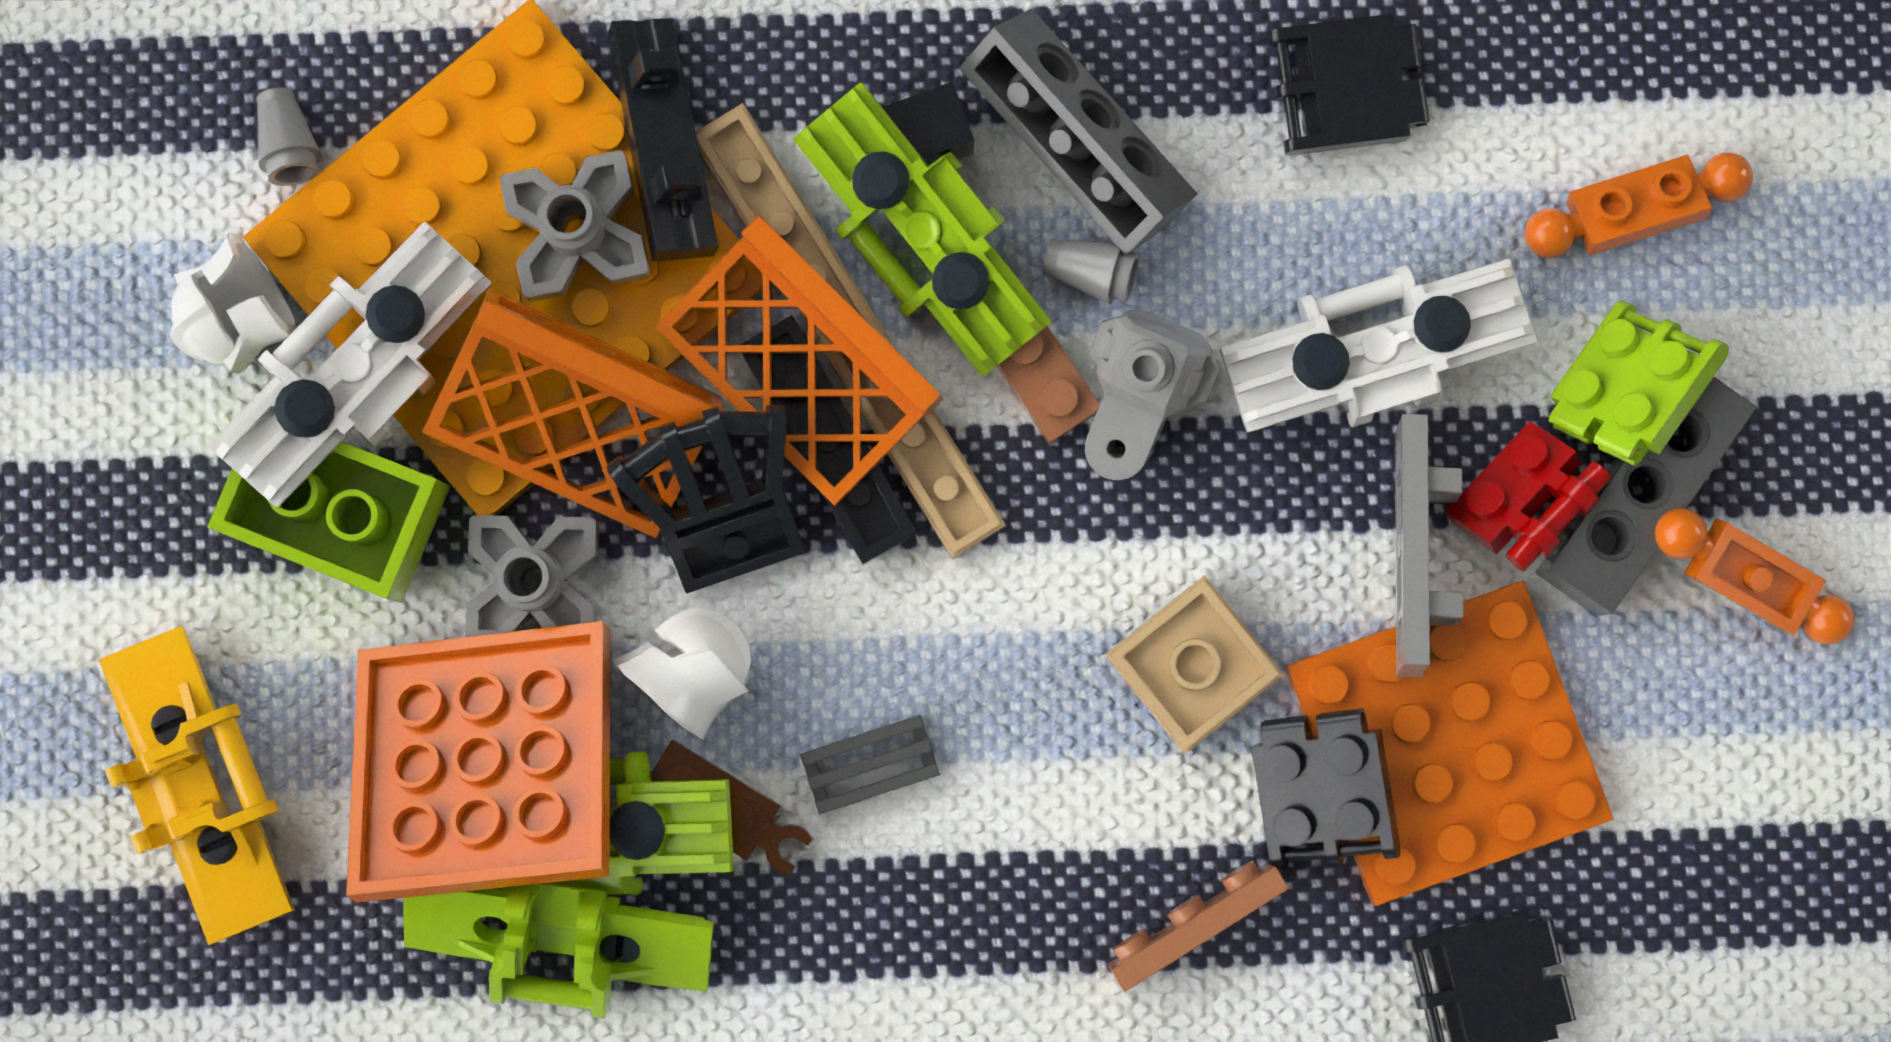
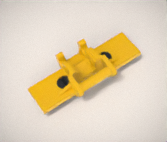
M179 626L99 659L137 758L134 761L117 764L105 769L111 788L125 787L130 789L144 825L140 832L130 836L136 853L143 854L170 845L208 945L294 911V906L261 824L264 818L279 812L275 799H267L237 721L242 716L238 704L234 703L216 708L185 626ZM211 732L214 733L243 808L242 811L232 815L229 813L217 782V777L213 772L202 743L206 734Z

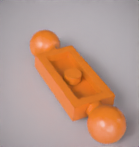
M1723 152L1710 158L1703 167L1702 172L1696 173L1687 154L1570 191L1566 204L1571 214L1556 208H1546L1536 212L1526 224L1525 241L1530 250L1536 255L1544 258H1556L1565 254L1571 248L1575 238L1581 237L1589 256L1707 219L1712 210L1707 196L1720 202H1732L1742 198L1752 185L1753 171L1750 163L1743 156L1733 152Z
M1687 508L1669 510L1658 520L1655 527V539L1659 549L1667 556L1675 559L1693 557L1684 574L1780 630L1795 635L1802 623L1805 633L1813 641L1824 645L1840 643L1852 632L1855 617L1851 606L1844 599L1835 595L1818 596L1826 580L1730 523L1716 518L1707 532V526L1702 517Z

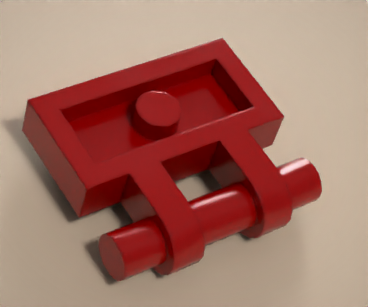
M1529 421L1462 492L1458 502H1453L1445 512L1452 524L1496 555L1513 537L1518 539L1505 556L1515 567L1524 572L1539 555L1547 557L1560 543L1557 536L1578 514L1585 516L1599 502L1596 494L1608 483L1611 476L1606 469L1594 461L1578 477L1572 476L1582 465L1577 452ZM1552 496L1557 498L1538 519L1533 517Z

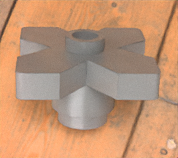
M618 150L586 157L572 185L558 186L538 168L507 173L500 177L506 213L511 218L540 232L516 261L522 294L527 300L534 302L565 295L583 259L614 285L645 279L650 276L651 271L643 237L611 221V218L634 192L628 160L622 151ZM575 219L585 220L579 229L566 233L567 226L571 221Z
M473 515L469 519L468 553L493 574V584L466 604L465 637L518 631L531 615L534 616L542 628L597 622V607L566 582L598 558L599 522L591 517H558L533 546L509 516ZM539 569L542 571V582L534 593H530L524 585L525 576L531 570Z

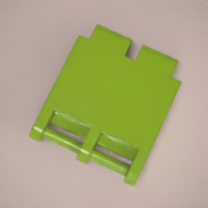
M1619 300L1614 304L1550 395L1556 406L1551 412L1548 421L1554 424L1553 428L1586 444L1594 442L1598 445L1599 450L1636 466L1641 462L1648 450L1658 455L1661 453L1726 360L1729 347L1726 343L1716 339H1712L1707 343L1681 332L1680 324L1669 319L1659 323L1636 313V308L1633 304ZM1634 326H1636V327H1638V328H1641V329H1643V330H1645V331H1648V332L1652 333V335H1651V334H1648V333H1646V332H1644V331H1641V330L1635 328ZM1686 348L1699 353V355L1688 351Z

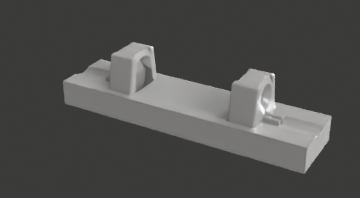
M1402 414L1395 432L1396 677L1422 678L1424 670L1428 669L1430 665V626H1458L1464 617L1463 593L1429 591V503L1458 502L1462 494V469L1428 466V415Z

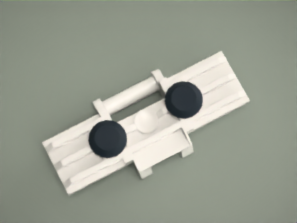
M424 221L359 290H355L345 280L337 276L329 285L333 291L272 354L266 350L257 359L275 377L219 433L208 447L278 508L353 429L360 433L372 447H375L388 434L383 425L414 392L423 397L436 381L418 361L485 292L492 282ZM351 309L365 320L308 380L301 379L292 371Z
M1510 258L1417 286L1409 267L1403 265L1393 268L1392 276L1314 299L1309 294L1297 300L1302 323L1234 343L1219 350L1246 432L1249 433L1348 402L1349 412H1347V419L1351 427L1371 422L1376 412L1414 401L1416 407L1430 404L1438 400L1441 392L1439 373L1535 344L1537 339ZM1399 299L1403 318L1339 338L1332 336L1328 321Z

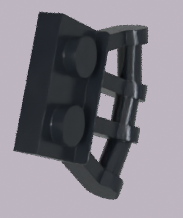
M767 405L765 412L719 411L717 406L702 411V419L678 427L675 421L659 426L660 432L630 456L625 458L620 455L607 465V471L614 483L660 528L686 594L806 553L782 485L786 440V411L784 405ZM729 437H765L762 480L746 485ZM712 442L730 491L704 499L686 451ZM668 458L687 505L674 510L643 480L646 475Z

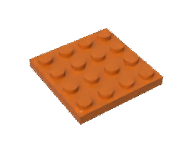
M1524 580L1463 601L1464 617L1458 626H1430V665L1428 669L1424 670L1422 678L1396 677V626L1284 666L1301 715H1308L1312 736H1318L1316 715L1360 708L1365 710L1368 730L1381 728L1400 841V857L1385 859L1383 853L1354 856L1371 905L1378 906L1614 820ZM1380 836L1365 837L1361 840H1347L1349 843L1380 840Z
M603 621L358 650L346 896L358 903L609 877L610 629Z

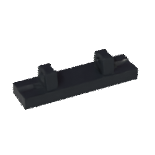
M673 18L646 21H612L608 37L652 262L714 256L719 245ZM667 83L668 87L641 90L642 85Z

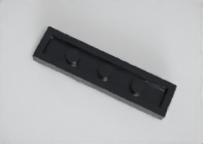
M793 315L772 326V345L808 344ZM763 332L740 345H763ZM763 353L742 354L763 390ZM772 353V390L808 389V353ZM816 357L817 389H835ZM840 397L817 398V434H853V420ZM772 398V405H784L787 434L808 435V398ZM808 442L793 443L795 448L808 460ZM817 442V470L835 487L853 469V442ZM861 442L862 459L870 452L866 442ZM878 464L837 506H834L823 495L863 566L918 535Z

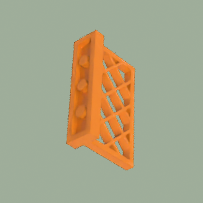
M758 215L741 232L743 237L665 315L655 328L740 412H759L746 398H763V412H765L767 405H772V398H808V435H786L784 456L834 506H837L924 416L927 417L944 398ZM745 257L763 273V300H727V275ZM772 283L789 300H772ZM718 285V300L703 301ZM798 308L808 317V344L772 345V309ZM718 309V345L692 346L675 328L693 310ZM727 309H763V345H727ZM816 326L834 344H816ZM763 353V390H736L727 381V354ZM772 353H808V389L772 390ZM816 353H844L853 362V389H817ZM701 354H718V371ZM861 371L880 389H861ZM853 397V434H817V398ZM861 397H889L906 414L887 434H861ZM808 442V460L791 443ZM817 442H853V469L835 487L817 470ZM861 442H878L862 459Z
M489 288L422 433L656 538L660 528L647 515L625 506L619 487L614 483L606 467L609 464V460L603 445L638 434L641 445H644L649 441L646 434L648 430L675 421L678 427L702 419V411L717 406L719 411H723L721 396ZM482 336L507 347L516 370L482 381L473 359ZM520 354L537 361V363L525 366ZM550 369L567 375L575 397L541 408L529 376ZM467 370L472 385L457 389ZM520 380L532 411L498 422L486 391ZM579 381L596 390L583 393ZM477 394L489 426L464 433L442 423V420L450 403ZM610 396L625 402L633 424L599 435L588 404ZM579 407L590 438L556 449L545 418ZM638 409L654 417L641 420ZM536 422L547 453L526 460L510 454L502 433ZM493 436L497 447L482 441V439ZM702 446L686 451L691 466H693ZM595 448L606 479L585 486L568 480L561 459ZM668 458L645 477L653 475L660 497L672 507L681 488L674 470L667 484L665 485L661 472L673 468ZM552 463L556 474L540 466ZM610 489L614 500L598 493Z

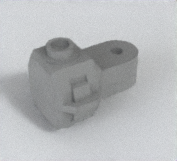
M1130 310L1121 316L1100 322L1089 353L1098 367L1096 373L1104 395L1085 441L1086 459L1097 474L1110 480H1124L1134 476L1152 455L1167 417L1184 410L1187 406L1208 400L1220 369L1211 355L1212 348L1209 342L1200 333L1148 311ZM1115 440L1122 441L1126 449L1118 447Z

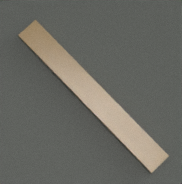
M743 103L697 130L696 136L700 154L745 227L759 215L897 351ZM796 308L808 327V317ZM816 326L817 343L834 344ZM824 353L845 388L853 389V362L844 353ZM861 371V389H880ZM861 397V414L874 434H887L906 415L889 397ZM935 410L927 417L924 416L887 454L952 560L1006 527V524Z

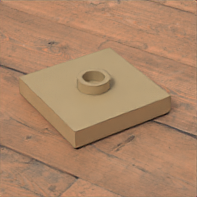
M1205 575L1105 654V657L1183 754L1188 753L1284 675Z

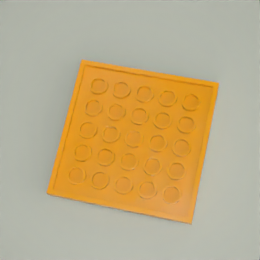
M527 0L242 237L308 316L333 291L329 285L337 276L345 280L355 290H359L424 221L492 282L485 292L418 361L432 375L436 383L423 397L414 392L393 414L395 419L477 515L500 514L532 487L534 483L422 433L475 321L488 289L496 290L669 371L685 357L655 326L739 241L711 207L719 245L714 256L652 262L622 104L533 0ZM618 150L622 151L628 160L634 192L611 218V221L643 237L651 271L650 276L645 279L614 285L583 259L565 295L534 302L527 300L522 294L516 261L540 232L511 218L506 213L500 177L507 173L538 168L558 186L572 185L586 157ZM575 219L571 221L567 226L566 233L579 229L585 220ZM747 257L727 275V300H753L763 292V273ZM718 285L703 301L718 300ZM351 309L325 336L338 349L365 320ZM718 309L693 310L675 329L692 346H699L718 330ZM727 309V321L742 309ZM482 336L473 355L481 380L484 381L516 370L508 348ZM520 354L525 366L537 363V361ZM550 369L529 376L541 408L575 397L568 376L561 372ZM467 370L457 389L472 385ZM520 380L486 391L498 422L532 411ZM579 381L583 393L596 390ZM477 394L450 403L442 420V423L464 433L489 426ZM612 396L589 403L588 407L597 431L627 406L626 403ZM579 407L545 418L556 449L590 438ZM536 422L502 433L510 454L523 460L547 453ZM493 436L482 439V441L497 447ZM552 463L540 466L548 471L553 469Z

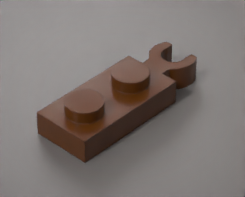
M672 739L651 772V781L729 779L733 853L747 861L756 846H759L766 851L767 860L775 870L784 874H791L796 866L782 858L779 852L780 843L785 838L793 837L808 846L813 839L811 834L798 825L779 826L772 820L781 807L779 803Z

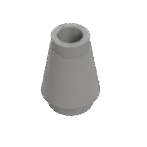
M284 87L271 88L261 92L256 98L258 105V157L260 170L267 173L270 183L278 186H293L310 181L319 173L317 163L321 160L322 154L299 104L295 100L294 92Z
M1051 239L1044 259L1043 275L1055 278V280L1108 304H1111L1114 299L1127 302L1131 296L1137 276L1139 253L1130 252L1128 255H1125L1115 243L1059 241Z

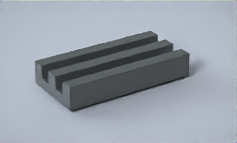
M921 714L800 754L819 815L940 775ZM913 731L916 740L914 744L820 774L818 761ZM921 755L924 767L830 798L827 796L826 785Z

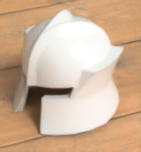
M228 233L221 247L206 263L174 274L178 285L172 295L173 326L170 337L176 347L190 357L205 360L217 366H227L233 373H244L250 363L265 347L284 341L298 327V323L275 281L262 262L236 234Z
M694 607L670 617L654 630L662 640L668 641V644L660 647L655 643L647 642L639 648L611 660L627 678L650 696L663 711L687 731L703 740L710 725L720 712L736 697L749 692L745 686L750 677L751 657L749 643L743 632L734 622L718 611Z

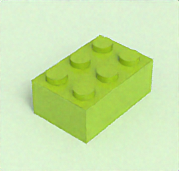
M341 441L278 508L234 469H231L207 528L385 599L403 603L451 486L438 479Z

